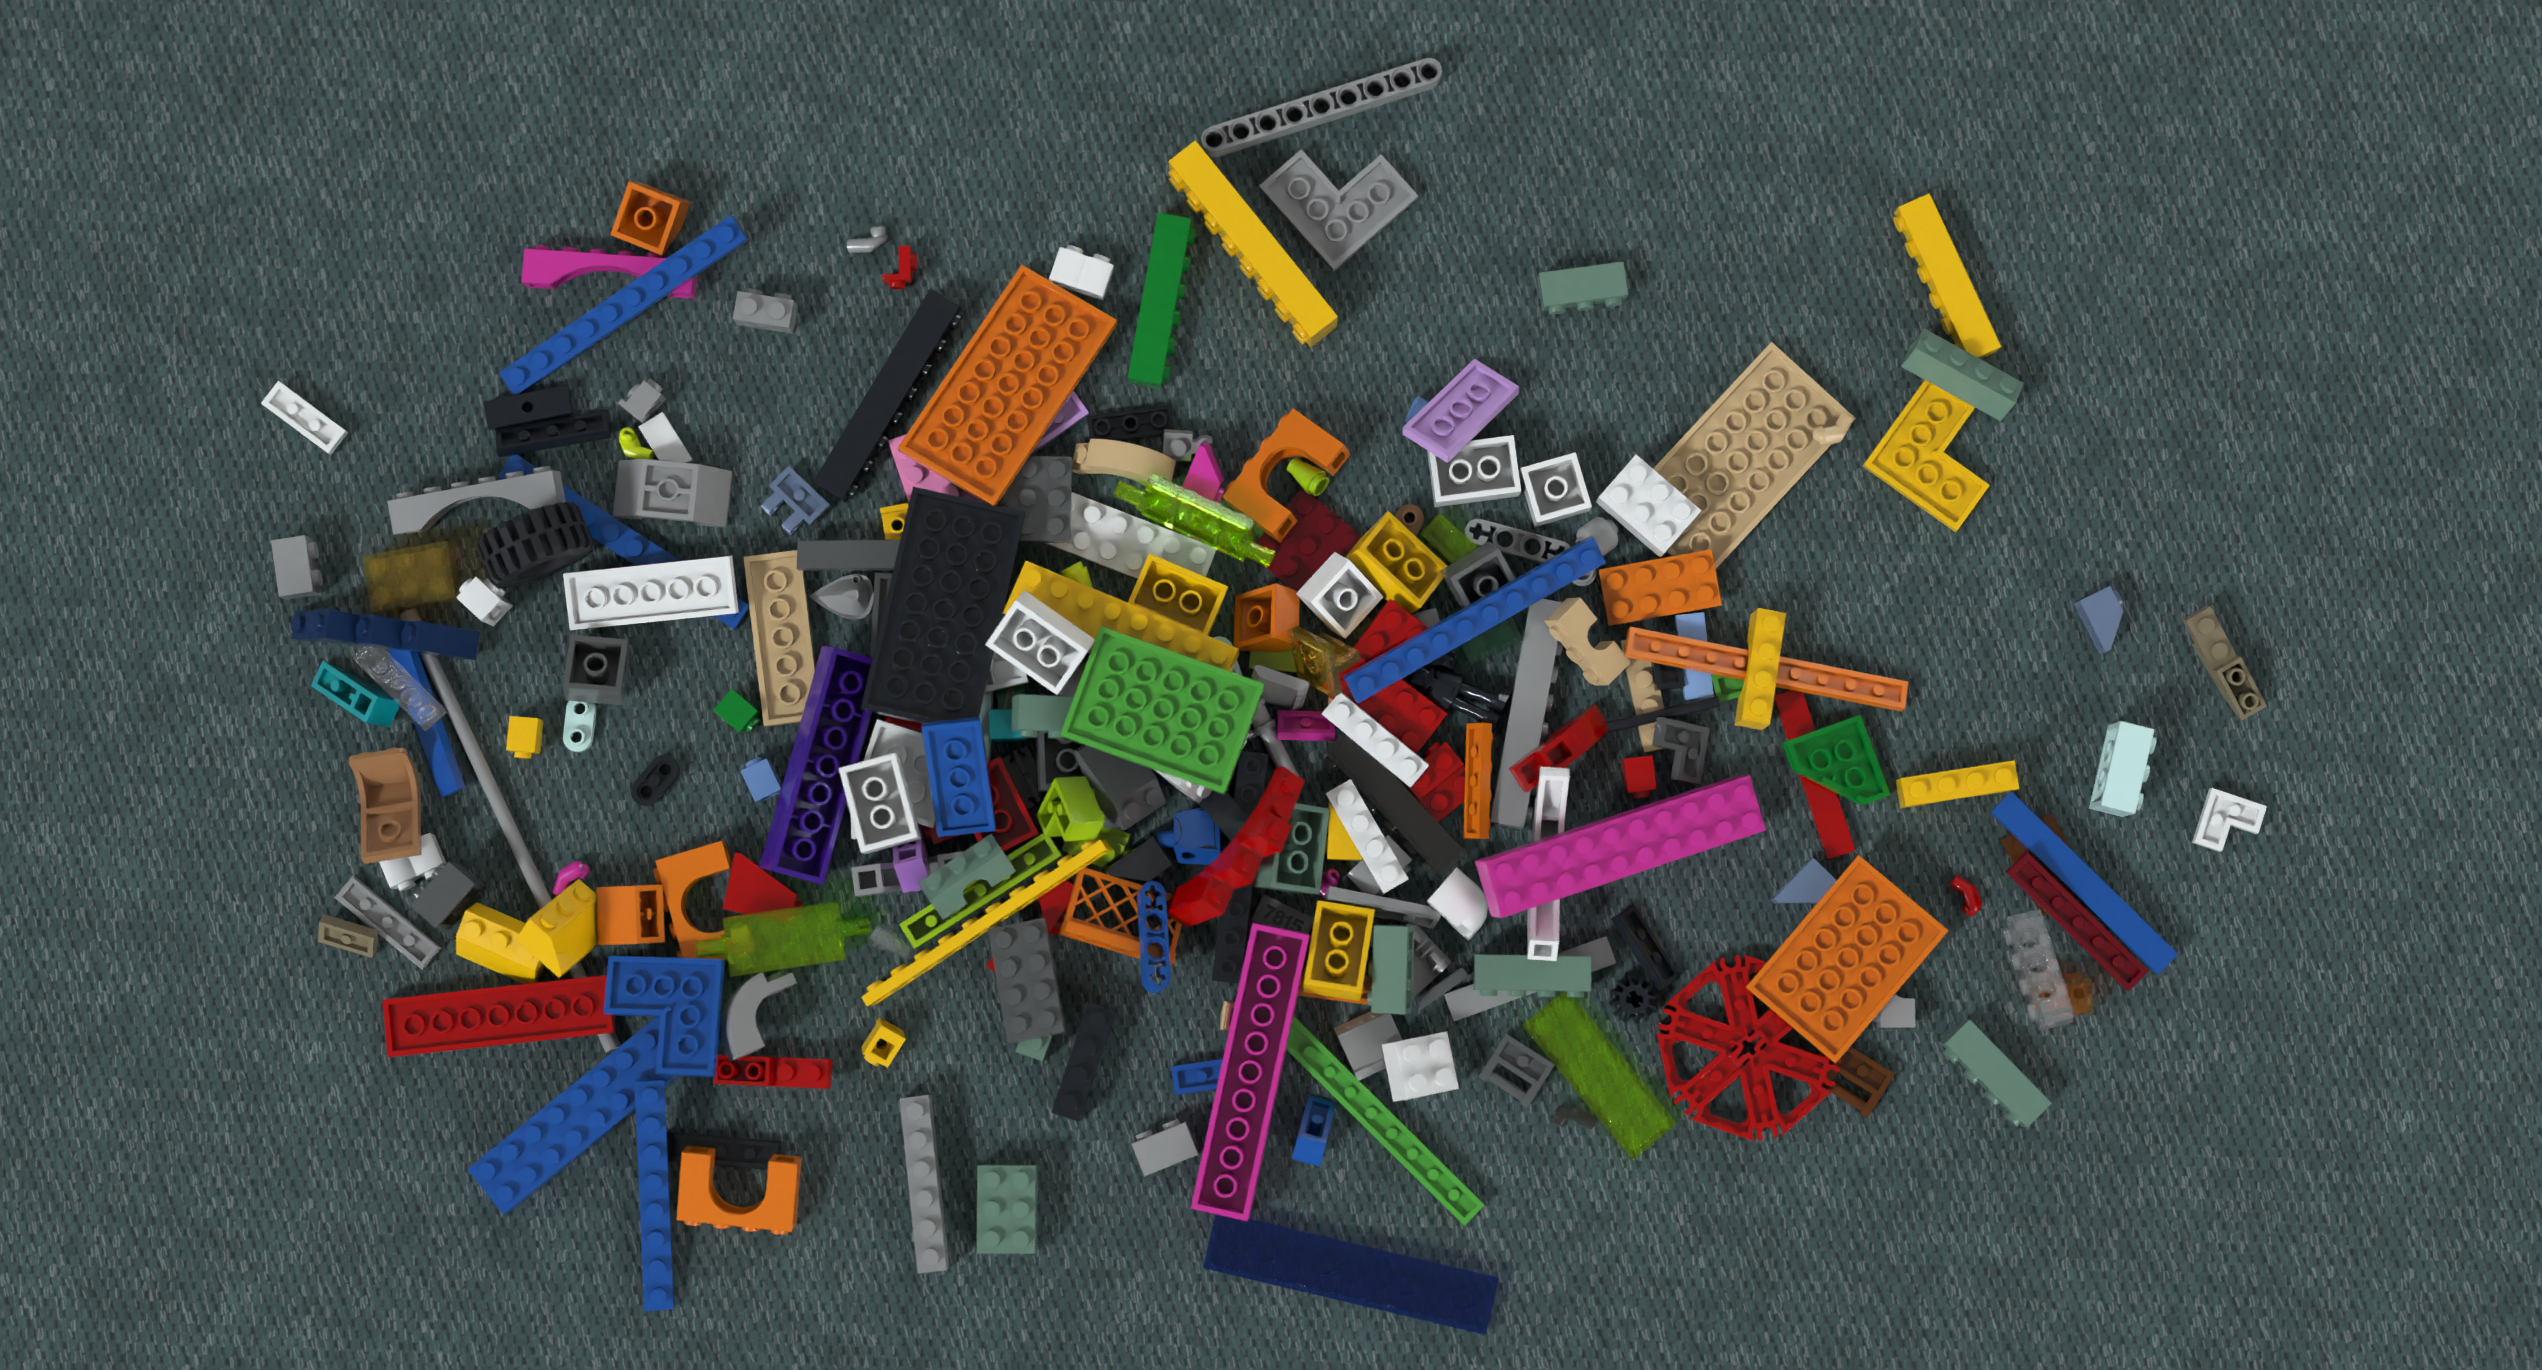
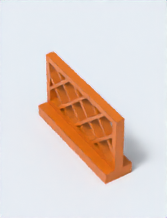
M1088 868L1082 869L1076 875L1059 935L1140 959L1139 937L1131 935L1126 924L1138 918V906L1133 897L1138 894L1143 885ZM1084 875L1094 878L1100 889L1087 895L1081 885ZM1102 881L1109 882V884L1104 886ZM1114 884L1121 886L1127 896L1115 904L1106 890ZM1129 889L1135 890L1137 892L1131 894ZM1152 890L1146 893L1151 897L1152 902L1157 897V895L1152 894ZM1102 891L1110 907L1097 913L1089 898ZM1166 892L1167 902L1170 901L1172 894ZM1079 893H1080L1081 896H1082V899H1080V900L1077 901L1078 895H1079ZM1129 900L1137 915L1124 922L1116 906ZM1083 901L1092 914V917L1085 921L1073 918L1075 906ZM1111 909L1119 922V925L1112 929L1104 927L1099 918L1100 915ZM1167 918L1168 931L1171 935L1169 944L1171 966L1176 958L1177 953L1175 950L1182 924L1173 918L1170 920ZM1094 919L1097 925L1090 923L1089 921ZM1173 921H1175L1174 928L1170 924ZM1160 925L1152 930H1158ZM1122 927L1124 933L1116 930ZM1149 944L1147 948L1149 955L1154 958L1161 957L1160 947L1156 944Z

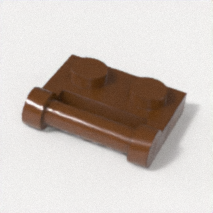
M1850 1046L1840 1058L1842 1064L1834 1063L1833 1061L1830 1064L1841 1068L1840 1072L1829 1070L1826 1075L1827 1079L1833 1081L1838 1073L1869 1092L1868 1099L1865 1101L1837 1082H1835V1086L1829 1087L1824 1083L1821 1086L1827 1090H1832L1831 1093L1860 1110L1859 1114L1867 1118L1887 1088L1894 1073Z

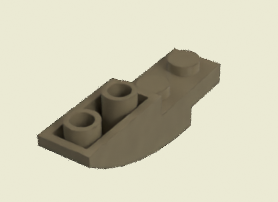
M2206 605L2182 619L2194 641L2191 643L2238 718L2243 721L2265 708L2267 705L2245 663L2233 650L2211 606Z

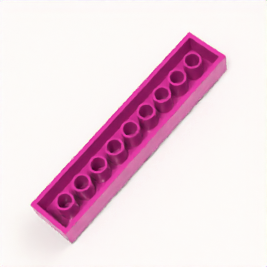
M1736 775L1476 860L1475 863L1491 917L1503 918L1766 831L1750 775Z
M1258 922L1252 923L1191 1209L1248 1221L1251 1216L1311 934Z

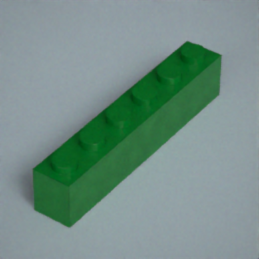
M1164 213L1157 214L1127 377L1128 383L1162 389L1163 381H1169L1171 365L1166 363L1168 354H1174L1176 338L1171 336L1173 326H1179L1181 310L1177 309L1178 299H1184L1186 282L1181 281L1183 271L1189 272L1191 255L1187 254L1188 244H1194L1196 228L1192 227L1191 218Z

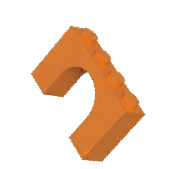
M1292 409L1289 414H1285L1280 419L1278 427L1273 434L1263 440L1257 454L1244 464L1242 472L1237 479L1227 485L1225 494L1222 497L1230 507L1281 543L1298 520L1291 511L1268 495L1267 480L1271 470L1286 458L1304 457L1334 476L1351 454L1343 443L1301 413Z
M715 842L655 861L657 868L653 869L654 876L658 885L663 884L665 893L663 895L665 912H670L673 923H669L670 932L674 940L678 939L681 949L677 951L678 958L722 959L729 961L757 952L750 924H742L715 933H705L697 929L690 922L686 913V898L693 885L704 878L731 870L732 862L726 842Z
M691 1145L685 1147L681 1156L676 1220L684 1221L686 1225L690 1226L709 1223L719 1229L738 1226L748 1232L768 1229L771 1230V1233L777 1235H784L793 1231L797 1221L802 1157L773 1154L768 1163L767 1188L764 1199L753 1206L737 1207L724 1201L716 1191L714 1185L716 1148Z

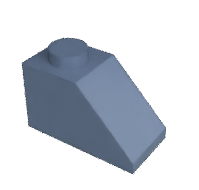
M2111 586L2074 603L2099 654L2111 650L2123 614L2121 608L2123 605L2122 598L2116 590L2113 591Z
M1811 858L1770 900L1774 904H1815L1819 902L1837 880L1814 858Z

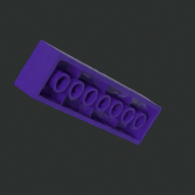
M822 646L760 862V868L824 884L847 802L839 768L858 763L872 712L861 710L872 658L836 647Z

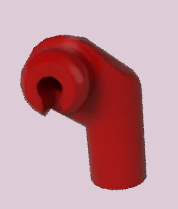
M1956 874L1949 887L1963 895L1965 902L1962 906L1963 913L1967 916H1974L1982 907L1979 891L1976 886Z

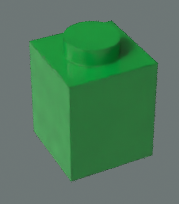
M733 689L727 693L713 710L742 735L746 731L748 733L752 732L760 722L758 717L761 712Z

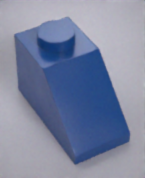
M1308 1095L1292 1159L1320 1166L1336 1102Z

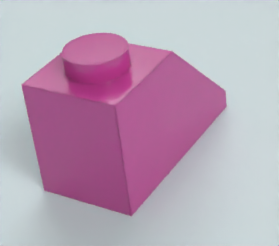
M1203 441L1199 445L1178 496L1207 510H1210L1214 504L1219 505L1221 503L1222 496L1226 490L1221 488L1224 477L1209 442Z

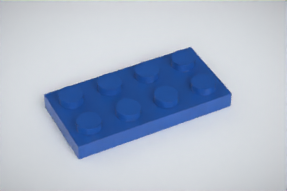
M981 717L923 723L922 733L938 837L995 831L996 822Z

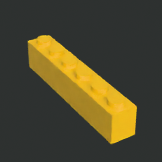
M1930 193L1899 206L1894 212L1895 217H1893L1895 227L1898 232L1904 233L1908 241L1905 243L1906 250L1911 258H1916L1919 268H1917L1918 276L1922 283H1927L1930 288L1929 298L1935 309L1939 308L1943 316L1941 324L1947 335L1951 334L1955 346L1979 359L1997 352L2001 345Z

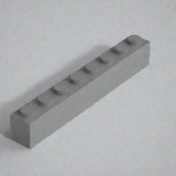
M1541 599L1529 606L1527 610L1491 807V824L1524 829L1525 823L1530 824L1533 807H1528L1530 795H1536L1537 786L1529 792H1524L1509 768L1539 747L1540 739H1546L1548 723L1543 721L1545 711H1551L1553 695L1549 694L1550 683L1555 684L1559 667L1554 666L1555 655L1561 656L1563 644L1552 637L1549 632L1550 628L1544 620L1563 602Z

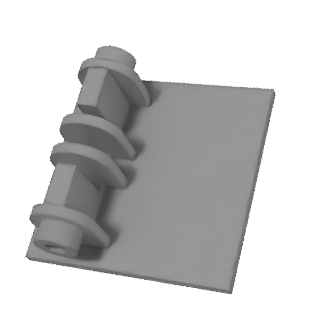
M1407 924L1406 926H1415L1413 999L1451 961L1419 926Z

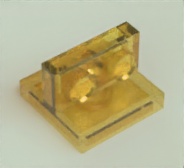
M1299 626L1288 630L1297 677L1307 681L1311 686L1333 698L1341 694L1342 688L1339 673L1360 661L1359 650L1324 632L1316 636Z

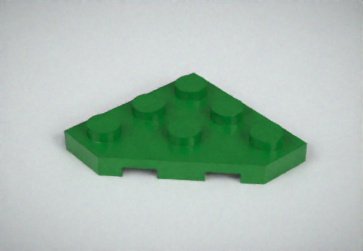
M1861 715L1782 743L1790 767L1794 772L1861 806L1890 796Z

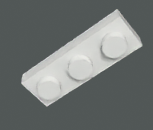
M279 381L261 402L262 405L330 455H332L348 434L346 430Z

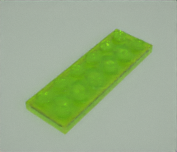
M1561 992L1522 1024L1631 1160H1634L1677 1124L1574 997H1567V992Z

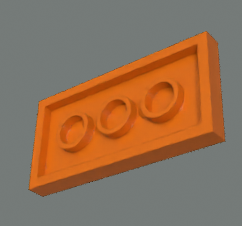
M1712 549L1599 569L1609 626L1722 606Z

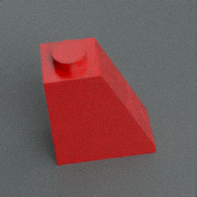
M735 852L723 909L794 924L795 918L799 919L802 913L803 902L799 901L800 895L765 869L760 868L757 863L746 855Z

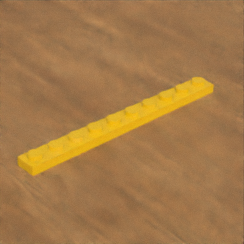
M1096 839L1088 841L1081 846L1083 851L1073 857L1072 854H1069L1057 862L1059 867L1049 873L1048 870H1045L1033 878L1035 883L1025 888L1023 885L1009 894L1011 899L1003 904L1000 901L992 904L985 910L987 914L979 920L977 917H973L961 925L963 930L956 935L951 932L937 941L939 946L932 951L929 948L924 949L914 956L916 961L909 966L902 964L890 972L892 977L883 982L880 979L866 988L868 993L862 996L866 1006L877 1005L988 932V929L994 928L1111 851L1112 849L1106 840L1097 841Z

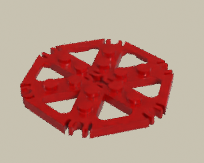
M1743 954L1745 960L1744 967L1741 966L1740 956L1735 955V966L1733 968L1725 965L1724 958L1719 959V967L1722 970L1719 972L1715 960L1665 1005L1672 1006L1676 1011L1674 1013L1670 1009L1662 1010L1663 1014L1671 1017V1023L1669 1025L1658 1023L1657 1025L1660 1030L1668 1031V1035L1657 1031L1656 1034L1670 1098L1677 1091H1681L1682 1094L1678 1095L1673 1103L1676 1105L1683 1099L1689 1103V1108L1683 1114L1685 1116L1690 1115L1694 1109H1697L1698 1111L1695 1116L1689 1120L1754 1141L1752 1130L1756 1129V1138L1760 1141L1763 1140L1762 1130L1764 1128H1770L1773 1138L1778 1137V1129L1775 1125L1779 1124L1781 1136H1783L1829 1095L1832 1090H1827L1821 1085L1824 1083L1829 1087L1835 1086L1836 1083L1828 1080L1826 1075L1829 1070L1840 1072L1841 1068L1834 1064L1829 1065L1831 1060L1823 1053L1816 1055L1778 1042L1793 1027L1773 1010L1769 1009L1759 1019L1757 1018L1753 995L1746 986L1750 982V976L1753 973H1758L1767 962ZM1716 982L1721 989L1728 1025L1689 1012L1686 1007L1687 1001L1706 983ZM1754 1030L1755 1032L1749 1037L1748 1034ZM1758 1037L1761 1038L1753 1047L1754 1055L1746 1053L1737 1058L1744 1048L1742 1044L1744 1040L1749 1043ZM1677 1041H1684L1720 1054L1692 1079L1683 1081L1677 1075L1672 1046ZM1765 1043L1766 1046L1763 1049H1760V1047ZM1736 1045L1737 1048L1731 1052L1730 1050ZM1748 1058L1749 1061L1743 1066L1742 1063ZM1769 1070L1803 1081L1810 1087L1809 1096L1788 1114H1781L1777 1111ZM1738 1076L1740 1077L1747 1110V1119L1743 1123H1735L1714 1116L1708 1110L1709 1102Z

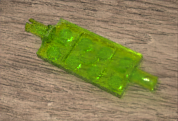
M1152 473L1147 481L1146 489L1143 491L1120 480L1114 491V497L1135 505L1136 510L1141 511L1143 516L1242 562L1247 557L1268 568L1273 561L1276 551L1253 542L1252 534L1255 520L1250 519L1245 514L1226 508L1219 502L1200 496L1193 490L1174 484L1167 478H1161Z
M836 901L722 918L724 935L717 939L695 941V947L697 948V959L723 955L724 958L727 957L729 975L732 977L846 960L843 942L845 937L871 934V930L868 926L870 925L868 916L843 920L840 917L839 903Z

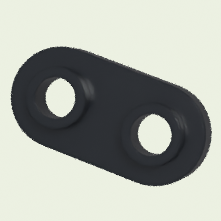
M660 755L653 759L631 787L633 800L642 806H652L657 803L678 778L680 773L679 763L668 755ZM663 765L670 766V773L668 775L661 773ZM645 787L652 789V794L649 797H644L642 794V790Z

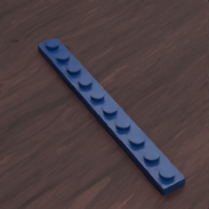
M728 216L506 367L499 374L513 396L524 393L749 239L734 216Z
M511 455L498 477L506 479L505 474L523 471V476L534 474L533 469L537 467L518 455ZM563 485L566 502H573L580 507L590 534L595 540L636 566L680 561ZM738 597L739 613L714 616L734 630L737 629L750 609L749 605Z
M1588 537L1344 675L1343 678L1355 701L1360 703L1606 562L1594 538Z

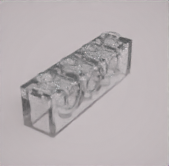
M2037 909L2006 917L2007 928L2002 929L2006 945H2012L2014 951L2013 954H2010L2014 970H2020L2022 976L2018 981L2022 995H2028L2030 1004H2027L2030 1020H2036L2039 1031L2073 1023V1008L2041 910ZM2025 943L2035 944V946L2030 948L2024 947L2022 945ZM2033 968L2043 969V971L2039 973H2034L2030 970ZM2041 993L2051 994L2048 998H2041L2038 995Z

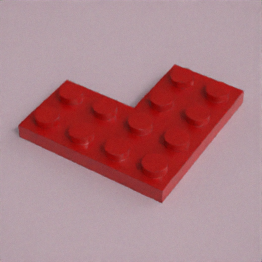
M1390 598L1322 687L1321 691L1332 699L1341 691L1417 754L1445 718L1447 712L1403 679L1357 703L1343 678L1344 675L1429 628Z

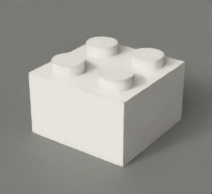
M1576 452L1520 468L1519 476L1534 527L1586 513L1592 508Z
M1335 552L1296 593L1332 632L1345 639L1383 598L1381 593L1350 560Z
M1447 1032L1382 1044L1393 1102L1459 1089Z

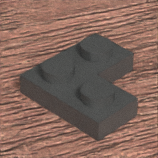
M1657 717L1652 746L1675 751L1671 779L1691 784H1701L1710 728Z

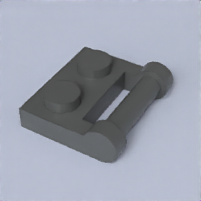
M1505 1033L1478 1078L1484 1082L1486 1080L1490 1081L1520 1101L1519 1104L1527 1109L1555 1064ZM1497 1063L1531 1084L1529 1089L1525 1091L1495 1072L1493 1069Z

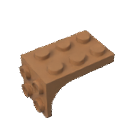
M393 747L383 751L362 752L358 755L350 756L349 765L354 772L360 795L361 859L363 863L368 864L421 855L420 776L406 749Z

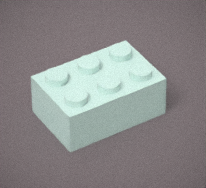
M2123 721L2108 725L2089 809L2121 817L2135 814L2136 810H2140L2143 802V793H2140L2142 782L2147 781L2150 772V766L2146 764L2149 754L2154 752L2156 746V737H2153L2154 729Z

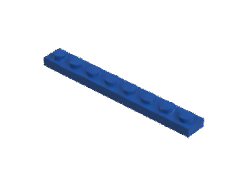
M665 1078L635 1080L644 1311L674 1310Z

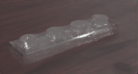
M365 646L352 657L424 731L428 730L447 713L445 708L384 648Z

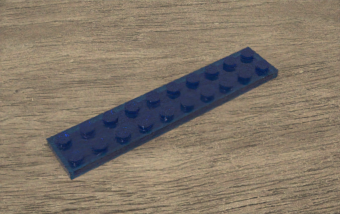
M1215 1214L1203 1265L1204 1269L1483 1335L1487 1333L1499 1277L1259 1220L1249 1218L1248 1221L1218 1214Z

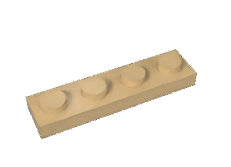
M1626 640L1620 641L1623 653L1625 652ZM1628 658L1631 663L1626 667V673L1635 715L1663 709L1661 691H1655L1651 662ZM1656 722L1638 726L1643 753L1665 749L1652 746Z

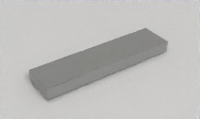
M354 875L335 896V899L369 927L378 930V934L422 970H425L442 949L438 943Z
M1329 886L1323 898L1325 902L1374 909V917L1432 929L1441 918V914L1431 906Z

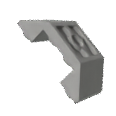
M650 459L619 460L613 517L642 520V517L695 522L701 526L727 528L733 472L693 463Z

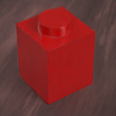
M1653 756L1625 758L1621 761L1626 795L1633 794V799L1650 797V792L1657 790Z

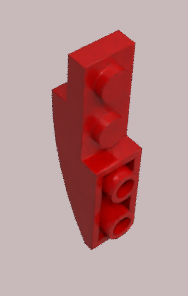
M1593 704L1549 736L1550 739L1512 765L1509 770L1522 790L1529 792L1538 785L1540 767L1565 768L1588 750L1607 732L1606 719L1597 705Z
M717 1055L714 1084L831 1089L832 1060L744 1056L730 1062L727 1055Z

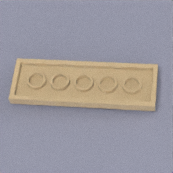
M797 550L743 557L764 727L801 722L816 666L804 571L797 570Z

